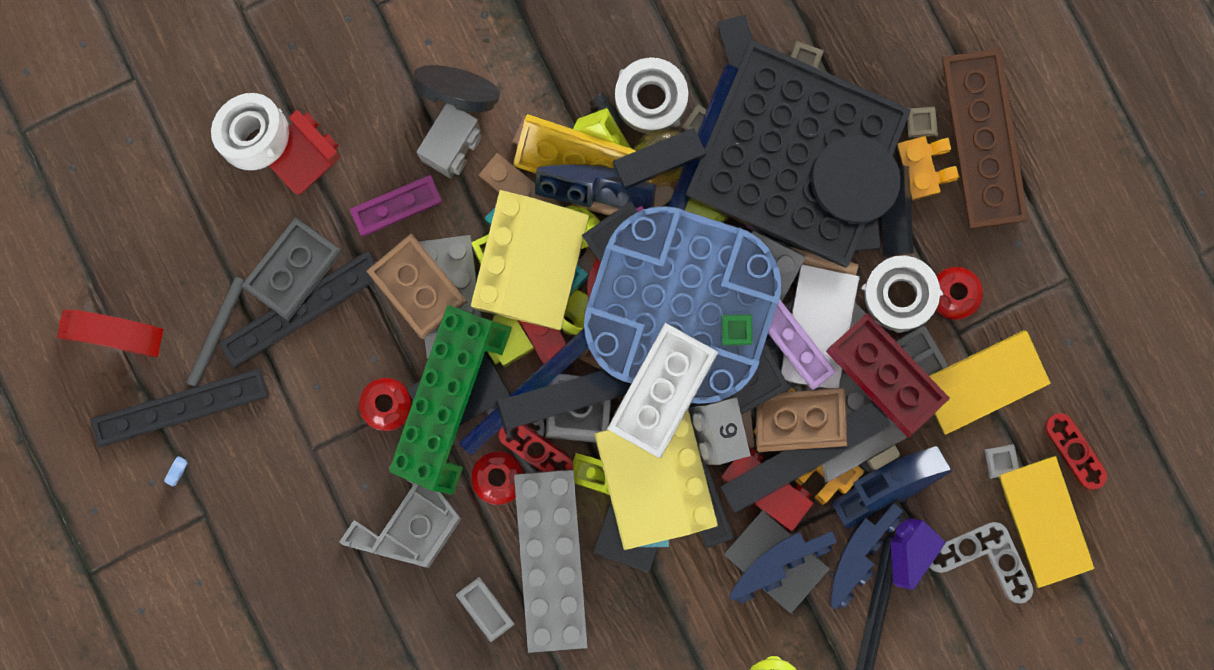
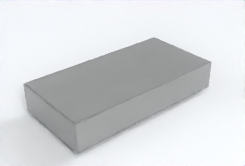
M480 577L456 594L490 642L515 625Z

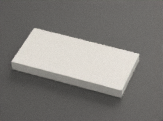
M801 265L791 314L836 370V373L817 388H839L842 368L830 357L826 350L850 329L859 276ZM784 355L781 372L785 380L790 383L809 386Z
M665 323L607 429L661 458L719 352Z

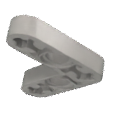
M988 523L947 541L939 553L947 554L951 552L948 546L953 544L954 554L959 561L955 563L954 557H951L944 561L945 566L943 568L940 564L934 565L933 562L929 567L934 572L943 573L987 554L1008 600L1021 604L1030 600L1033 595L1032 583L1008 530L1001 523ZM991 527L995 531L1000 530L1002 535L998 537L999 543L996 544L994 540L983 543L986 549L982 551L981 542L975 534L979 532L980 538H983L990 534L989 529ZM964 539H970L975 544V551L970 556H964L959 550V544ZM1004 554L1012 556L1015 562L1014 567L1007 572L1001 570L998 564L999 558ZM1018 571L1020 572L1021 576L1015 577L1019 585L1026 586V590L1022 592L1024 597L1020 598L1018 595H1012L1011 591L1015 589V585L1012 580L1006 582L1004 576H1011Z

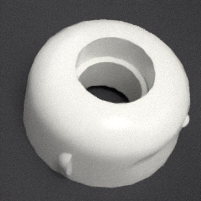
M650 57L637 60L624 70H620L615 88V103L621 119L629 127L641 133L656 134L680 125L679 121L687 107L688 87L683 74L676 66L666 60ZM645 85H657L665 92L666 98L660 107L648 109L639 103L637 94Z
M245 93L230 99L220 108L212 122L211 138L215 148L230 164L243 170H258L272 164L284 152L289 140V125L282 110L271 99L258 93ZM260 128V132L254 139L246 141L250 133Z
M895 256L878 264L872 271L867 283L861 288L865 290V303L870 315L882 327L896 333L911 331L925 324L934 314L940 296L943 295L933 270L923 261L910 256ZM904 281L912 285L916 293L914 303L904 308L892 304L888 298V289L891 284Z

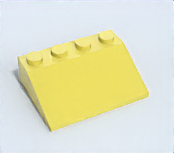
M500 190L471 307L477 311L561 331L584 240L582 234L586 232L589 215L528 196Z
M689 410L685 413L661 458L656 457L610 430L594 433L624 550L693 534L718 526Z

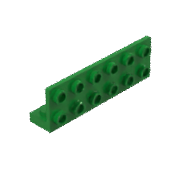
M447 305L389 469L391 473L431 491L454 495L463 467L446 461L484 353L489 351L503 355L512 327Z

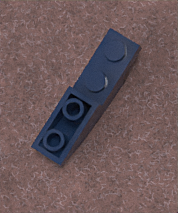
M551 165L538 167L536 170L535 195L591 208L594 202L621 208L630 201L635 208L642 206L645 210L654 207L656 184L643 182L625 190L615 168L592 165Z
M936 446L895 460L853 482L854 489L831 503L844 526L850 529L863 521L864 518H868L895 500L899 499L901 502L907 500L948 475L952 470Z
M895 503L890 504L874 524L867 518H864L846 542L832 577L829 594V606L832 609L836 610L838 606L843 609L854 597V594L851 593L858 583L863 586L872 576L873 572L870 568L874 563L865 556L867 553L873 555L883 544V541L880 540L882 535L887 530L892 533L902 521L899 515L903 510Z
M798 532L768 549L737 580L728 595L730 601L737 599L738 603L741 604L755 598L754 591L764 587L766 592L782 586L781 580L787 577L782 566L787 564L788 568L791 569L805 563L804 556L815 553L816 557L832 551L831 545L837 543L833 532H828L807 542H804L801 533Z

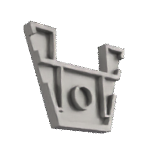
M841 373L839 388H845L846 414L849 415L872 402V400L848 374ZM804 385L805 391L812 390L809 386ZM885 414L891 424L889 428L822 465L825 482L832 481L843 473L901 442L907 436Z
M409 481L413 484L412 488L380 536L354 520L339 543L347 547L429 568L462 518L443 493L431 491Z

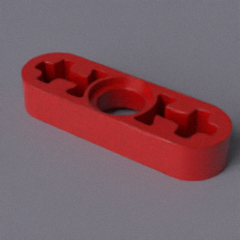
M1058 413L1050 416L1045 422V432L1080 485L1088 490L1101 488L1107 480L1106 470L1076 425L1066 414ZM1055 419L1057 422H1065L1066 426L1063 428V431L1067 436H1070L1072 433L1075 438L1066 441L1063 446L1059 442L1065 439L1060 432L1054 433L1052 430L1055 426L1053 422ZM1072 443H1077L1083 448L1084 454L1079 460H1073L1068 455V447ZM1090 458L1092 463L1086 465L1090 471H1098L1099 475L1096 477L1098 482L1096 484L1093 481L1087 482L1085 478L1088 476V472L1084 467L1078 470L1076 465L1083 464Z
M502 423L500 424L498 432L501 443L542 472L555 471L553 462L547 459L550 451H552L551 459L560 463L564 460V470H573L570 455L529 426L516 427L517 434L524 439L522 447H519L521 445L520 439L513 435L507 438V431H504ZM533 442H539L544 446V451L539 456H532L527 451L528 446Z

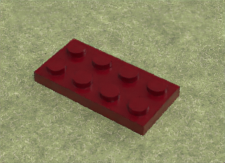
M866 313L826 350L830 357L908 438L950 399L869 313Z

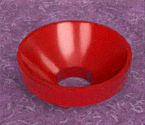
M951 267L936 275L940 289L943 292L935 310L939 315L950 320H962L977 311L983 298V289L981 282L973 272L962 267ZM955 283H961L966 287L967 295L962 300H956L950 295V287Z
M380 378L372 381L364 388L359 400V410L362 418L370 427L380 431H392L406 423L413 400L407 391V387L401 382L392 378ZM384 394L389 395L393 400L392 408L387 412H380L376 408L377 398Z
M500 451L490 452L482 456L474 465L471 474L472 487L478 497L489 504H507L516 498L514 474H523L524 470L517 459L511 454ZM502 469L506 474L505 483L501 486L491 485L488 480L490 471Z

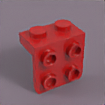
M296 110L288 117L292 124L289 125L287 146L281 156L270 164L269 167L296 195H301L341 157L336 151L339 145L328 134L322 136L316 130L319 124L308 112L303 116Z

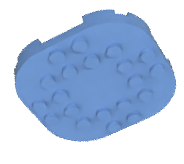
M653 207L637 212L618 226L606 246L585 312L584 330L588 347L595 360L605 371L617 379L633 383L661 329L667 323L719 352L691 403L701 404L721 401L740 391L757 370L768 331L780 300L781 276L779 268L769 248L755 235L741 228H736L675 207ZM752 314L753 345H721V315Z

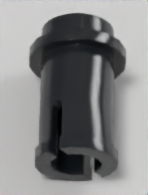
M604 93L599 94L589 102L592 106L590 108L591 111L598 112L607 108L617 125L623 122L609 102L610 97H606Z

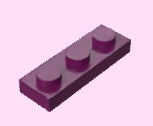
M431 175L353 207L350 211L360 235L364 237L443 202Z

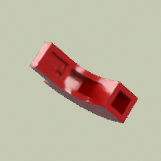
M63 309L57 338L158 358L164 329L92 312Z

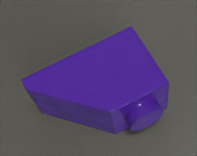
M907 518L897 527L896 534L891 540L893 583L897 587L914 590L946 544L923 520Z

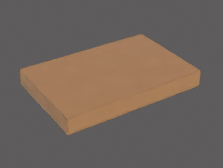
M413 234L408 235L366 271L421 339H424L441 324L447 305L460 309L468 302Z
M845 388L781 392L756 406V445L758 452L847 446Z

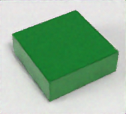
M752 314L721 315V345H753Z

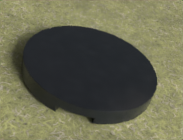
M440 65L422 66L414 72L412 85L415 90L423 97L435 103L440 99L445 103L457 105L456 110L486 112L492 110L499 101V89L487 79L474 73Z
M846 136L830 143L818 156L812 171V189L820 206L826 212L850 224H864L880 218L894 204L900 190V172L894 157L882 144L864 136Z

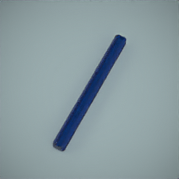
M726 65L697 133L704 149L738 68L735 66ZM700 159L684 165L668 207H675L685 211L689 202L685 194Z
M584 328L509 397L546 387L588 348ZM497 408L460 441L461 447L468 454H473L502 427Z

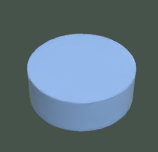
M177 456L164 482L172 487L176 486L188 464L187 460Z

